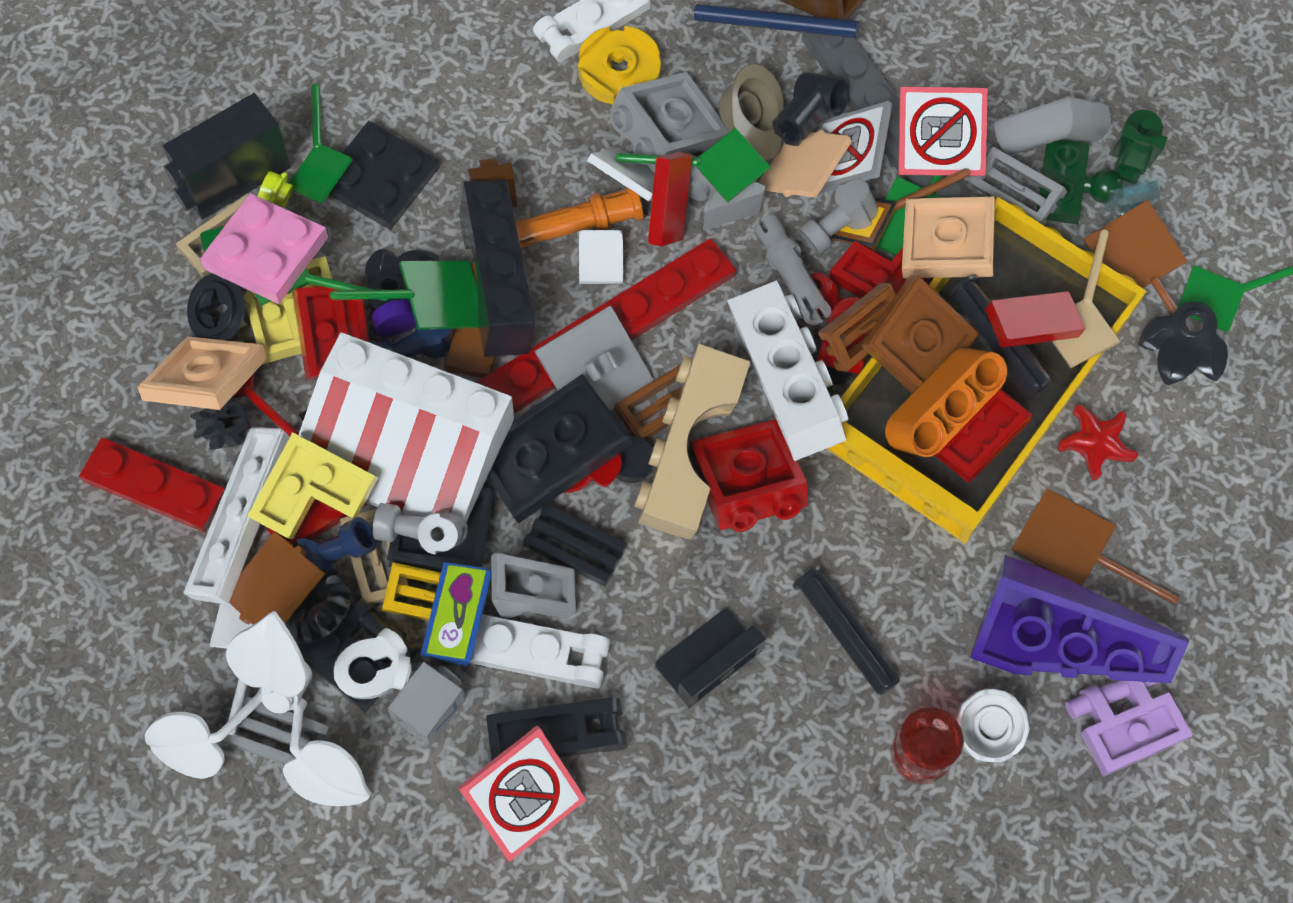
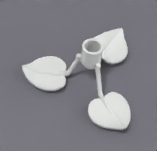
M276 611L270 612L254 625L239 632L227 647L226 659L234 674L243 683L251 687L261 688L219 731L210 734L208 725L197 714L172 712L156 719L145 733L146 744L151 747L152 752L163 763L182 774L202 779L215 775L224 763V753L216 743L222 741L261 702H263L268 710L274 713H285L286 711L293 710L290 751L295 757L288 760L283 768V774L292 789L306 800L329 806L360 804L368 800L372 794L366 786L358 763L341 746L333 742L315 740L308 742L302 748L300 744L303 711L307 706V702L302 698V695L310 684L313 674L309 665L304 661L293 636Z

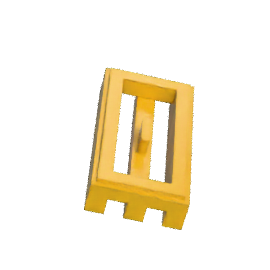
M392 563L381 611L429 621L432 609L394 601V597L399 595L433 603L436 592L400 585L398 580L400 576L438 585L441 573Z

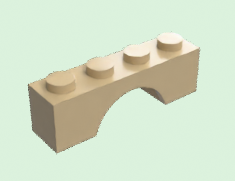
M698 344L692 358L684 355L675 380L683 383L679 398L670 397L662 419V423L669 425L665 441L656 439L648 462L649 465L656 467L651 483L643 480L634 507L642 509L638 520L639 524L689 540L697 532L710 487L698 477L690 464L687 453L688 435L693 427L706 419L717 416H730L738 403L750 361Z

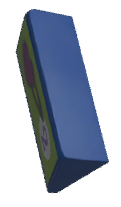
M443 562L420 656L466 667L470 664L492 575L490 569Z

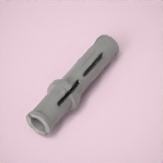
M767 215L761 218L768 231L765 232L759 222L756 223L754 231L767 251V262L771 268L773 267L779 272L790 294H793L804 321L809 325L822 323L824 320L817 309L820 308L823 315L828 318L831 313V307L825 301L800 257L801 248L796 241L794 242L793 239L789 238L778 216Z

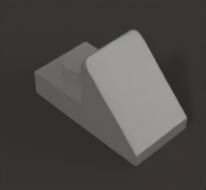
M691 166L688 196L698 201L710 200L705 211L703 230L760 213L764 202L765 185L753 182L727 203L696 167Z
M500 553L491 555L492 602L501 618L509 620L524 612L558 618H567L576 614L574 569Z

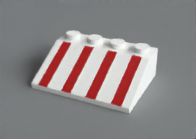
M341 332L321 369L299 436L378 477L365 503L378 507L380 503L397 505L400 507L402 515L427 517L439 510L450 509V513L461 516L466 522L513 423L512 396Z

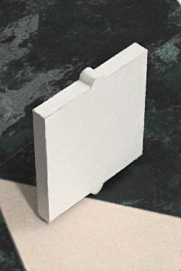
M602 148L600 152L590 154L588 162L646 200H652L654 173L649 166L640 163L616 161V154L627 153L621 148L610 150Z

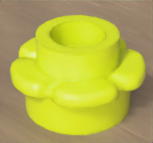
M269 171L260 187L258 197L285 208L293 191V185L287 183L288 174L283 172L282 175Z

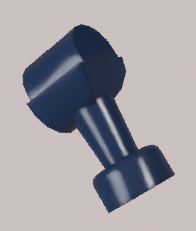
M415 324V332L393 345L386 339L378 341L374 345L408 358L421 353L430 358L444 357V352L450 349L454 337V329L418 330Z
M355 517L340 527L339 536L324 542L305 538L297 539V542L292 544V546H300L306 550L305 557L325 573L324 576L328 578L332 575H338L336 561L347 554L354 558H360L373 552L376 548L377 540L373 537L371 525L365 519Z

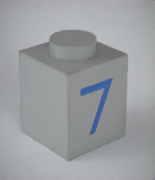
M423 662L387 708L391 719L431 747L465 702L463 689L460 688L462 681L443 666L439 665L434 670Z

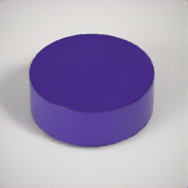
M400 299L387 302L378 307L372 315L376 332L381 337L387 338L415 328L416 322L410 301Z

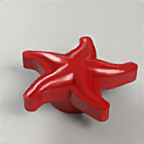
M1075 406L1072 413L1079 421V432L1060 441L1057 446L1059 452L1067 450L1078 452L1085 459L1090 477L1094 481L1098 480L1102 475L1101 465L1105 460L1110 459L1120 462H1134L1138 453L1127 449L1118 438L1125 423V412L1120 411L1114 419L1100 422L1095 415L1083 406Z

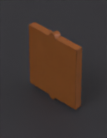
M274 532L241 572L229 603L240 613V620L246 624L251 623L254 625L272 611H276L285 624L325 573L305 557L306 550L300 546H292L280 534Z

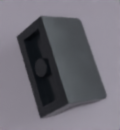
M724 609L658 659L655 667L688 708H691L763 651L766 638L755 625L746 630L728 609Z

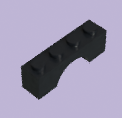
M507 180L464 181L459 217L465 249L472 250L475 262L478 288V325L484 357L529 354L535 319Z

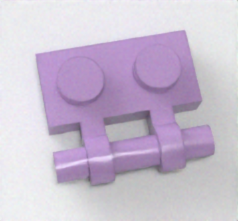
M1115 680L1099 688L1096 685H1092L1082 689L1078 697L1065 702L1066 710L1073 720L1086 714L1093 717L1096 724L1084 729L1080 734L1103 777L1180 744L1193 736L1169 692L1157 698H1151L1147 688L1157 683ZM1125 697L1130 700L1133 708L1114 716L1109 704Z

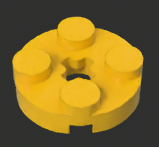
M624 26V31H610V27H605L593 32L582 43L579 51L578 77L583 88L595 99L613 105L621 88L659 79L661 61L658 46L648 34L634 27ZM623 60L628 62L627 69L623 71L612 69V64L610 63L612 61L621 63Z

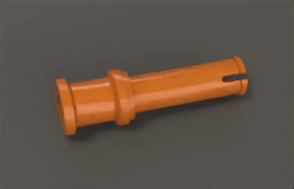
M626 187V189L602 196L598 192L592 193L586 202L515 222L520 248L594 227L596 230H608L609 225L632 218L638 222L644 220L639 194Z

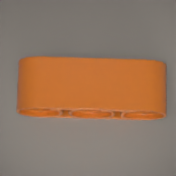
M966 347L957 349L891 415L885 428L886 439L889 445L894 449L923 457H931L937 454L1002 387L1007 376L1005 360L999 354Z

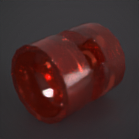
M935 707L920 708L912 712L903 722L892 740L890 755L891 762L896 771L907 781L916 784H931L941 779L962 752L964 738L959 723L947 711Z

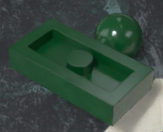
M1057 140L1046 144L1042 175L1060 184L1067 191L1064 198H1060L1056 203L1057 208L1053 214L1050 213L1046 220L1078 225L1083 193H1089L1096 202L1102 204L1112 203L1120 197L1123 191V181L1115 171L1104 169L1096 172L1093 176H1086L1089 143ZM1040 187L1039 195L1047 198L1050 192ZM1037 205L1036 212H1038V210L1040 209V206H1038V205Z

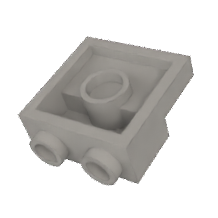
M687 72L623 87L620 89L610 109V120L613 128L619 133L625 132L633 143V154L663 156L675 152H683L693 155L694 153L708 150L730 132ZM647 164L652 172L655 173V164Z

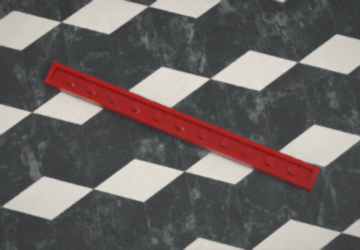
M710 238L530 348L529 354L517 356L475 383L512 396L513 413L515 414L555 389L554 384L535 354V350L609 306L613 308L632 341L735 277L736 269ZM314 499L294 538L289 539L283 535L281 536L291 545L297 542V539L313 540L340 523L341 518L348 516ZM264 526L270 534V536L275 532L272 529Z

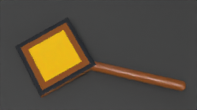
M964 168L895 202L875 198L879 211L877 216L871 221L872 224L859 230L845 226L829 238L848 244L856 241L867 248L875 250L894 212L906 206V199L924 198L968 177L970 170Z

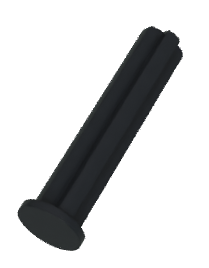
M970 275L958 282L949 291L947 298L951 302L956 301L995 352L1005 360L1008 369L1028 394L1033 396L1043 391L1051 379L1025 345L1001 348L985 311L991 301L978 286L979 278L976 275Z
M823 564L812 568L796 580L792 587L795 591L800 589L876 694L883 695L889 692L900 682L899 675L823 574L825 571Z

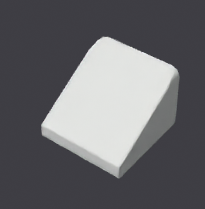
M620 230L580 231L579 284L623 283V232Z

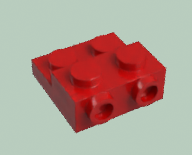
M776 419L690 442L691 455L702 481L710 487L707 502L720 531L732 528L736 532H744L754 527L757 520L776 516L780 520H788L798 515L802 508L808 507L807 481L797 460L794 461Z

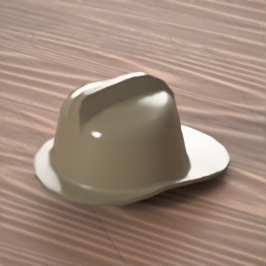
M757 64L744 66L737 72L733 84L722 93L719 101L721 121L729 131L736 127L764 160L774 158L780 151L782 138L774 133L772 124L775 117L783 110L784 99L780 85L774 75L765 67Z

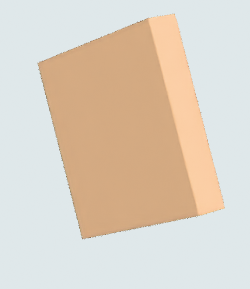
M995 197L906 199L902 259L903 278L917 274L921 278L968 277L970 275L993 277Z
M187 336L138 386L143 401L220 410L267 359L264 345Z

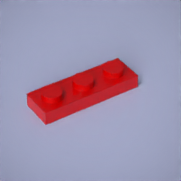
M103 437L100 438L79 474L80 479L87 484L204 533L209 528L225 491V488Z

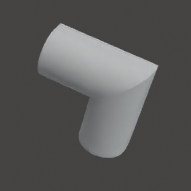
M1066 97L998 119L994 122V129L1001 149L1006 154L1012 155L1060 139L1086 143L1096 142L1102 139L1108 132L1111 116L1109 105Z

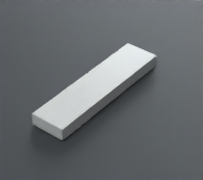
M252 427L249 430L183 594L199 601L229 604L260 523L247 517L290 438L281 428Z

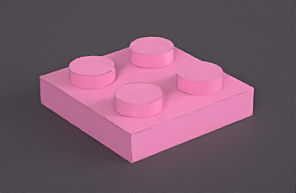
M250 193L201 256L200 261L203 269L280 304L328 239L326 227Z

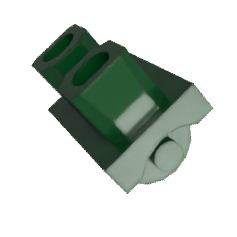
M1138 110L1128 117L1124 127L1112 143L1109 152L1110 156L1117 157L1113 171L1119 174L1123 181L1136 185L1139 176L1146 172L1147 167L1150 168L1163 151L1168 138L1162 135L1163 124L1160 117L1150 110Z

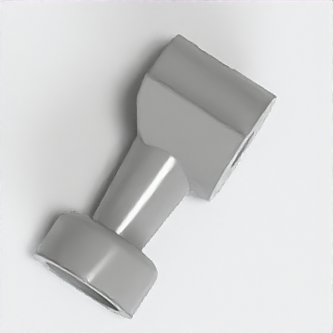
M862 179L850 180L843 186L840 184L835 192L836 207L819 223L814 220H808L798 229L801 237L818 256L831 247L830 236L845 226L857 230L866 228L872 224L871 221L877 216L879 210L876 200L868 184Z
M380 503L373 520V537L375 540L393 542L398 534L418 539L421 547L434 555L441 551H448L461 544L466 539L468 533L465 520L457 514L450 513V509L439 510L427 517L402 515L401 509L397 505Z

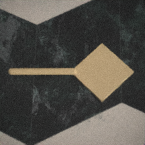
M1105 229L1101 230L1084 299L1075 304L1086 330L1079 338L1052 341L1070 368L1120 343L1116 334L1092 303L1109 232Z

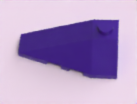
M1005 555L992 587L970 658L1019 675H1032L1033 671L1061 673V677L1078 678V674L1109 676L1111 680L1171 683L1189 644V638L1049 570Z

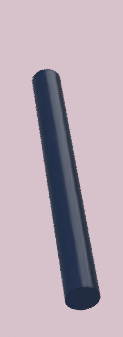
M696 4L694 9L695 21L857 38L859 32V21L703 4Z

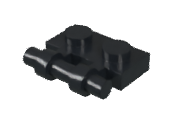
M351 595L350 607L345 619L339 626L322 639L311 643H298L297 645L304 661L316 674L366 713L379 697L372 699L353 698L345 694L334 680V666L337 658L347 647L357 642L352 637L360 628L364 629L374 638L384 628H388L396 632L403 639L407 647L405 656L409 657L410 661L417 654L418 648L406 639L407 633L397 625L390 627L375 615V608L364 599L358 601ZM359 657L350 664L349 676L356 683H368L373 680L377 671L388 668L384 663L389 658L385 657L373 661L368 657Z

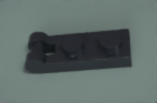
M611 697L486 715L491 761L536 726L541 729L559 758L626 749L628 747L626 732L620 730L618 718L623 714L620 698ZM585 720H599L601 732L587 734Z

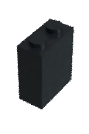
M255 92L162 145L169 161L163 167L175 186L172 190L185 211L194 208L202 220L261 186L269 171L281 174L291 168L279 124Z

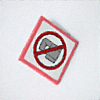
M900 87L898 175L950 176L964 168H968L970 170L969 176H986L988 88Z
M538 726L534 727L458 787L460 793L509 862L586 801L583 793Z

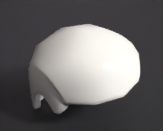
M982 689L974 692L960 703L954 719L956 738L963 750L973 758L985 762H1003L1011 759L1013 755L1017 754L1024 747L1030 731L1026 709L1013 695L998 689ZM980 729L992 740L985 738L981 734Z

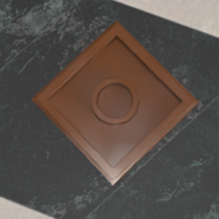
M917 274L908 277L860 346L913 394L953 352L959 348H970L979 333Z

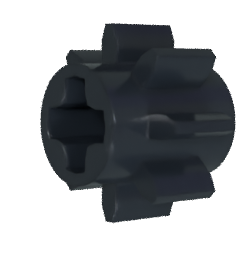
M232 396L220 410L204 408L199 412L190 414V417L196 420L197 431L193 435L194 438L203 437L210 440V450L220 449L225 443L229 447L242 444L238 434L243 430L252 428V425L247 422L245 413L248 409L247 404L239 405L236 402H232Z

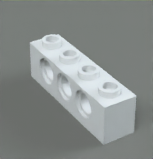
M776 280L727 300L736 327L794 461L846 441L841 424L849 420L839 394L830 397L827 391V387L832 386V381L823 360L814 362L811 356L812 353L817 352L808 327L799 329L796 323L802 317L793 294L784 296Z

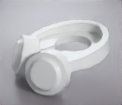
M384 628L376 638L365 639L351 644L339 655L335 662L334 680L338 687L345 694L356 699L380 697L393 688L402 690L407 684L411 672L410 658L405 656L407 647L403 639L396 632ZM359 657H368L373 661L385 657L392 660L390 667L377 671L376 676L368 683H356L349 676L350 664Z

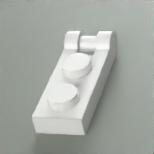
M580 0L553 17L549 15L541 18L533 27V33L541 42L544 43L546 41L550 45L552 56L558 62H562L579 52L582 43L593 32L605 27H610V31L616 30L649 10L651 1ZM568 29L572 35L563 36L561 32Z
M482 614L470 663L597 689L601 687L604 674L600 670L602 657L608 655L611 641L606 637L596 634L583 635ZM570 650L584 653L580 666L568 665Z

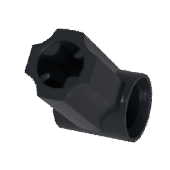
M803 72L796 80L793 99L772 121L774 133L780 136L785 144L799 146L826 115L839 116L843 113L849 98L847 81L840 77Z

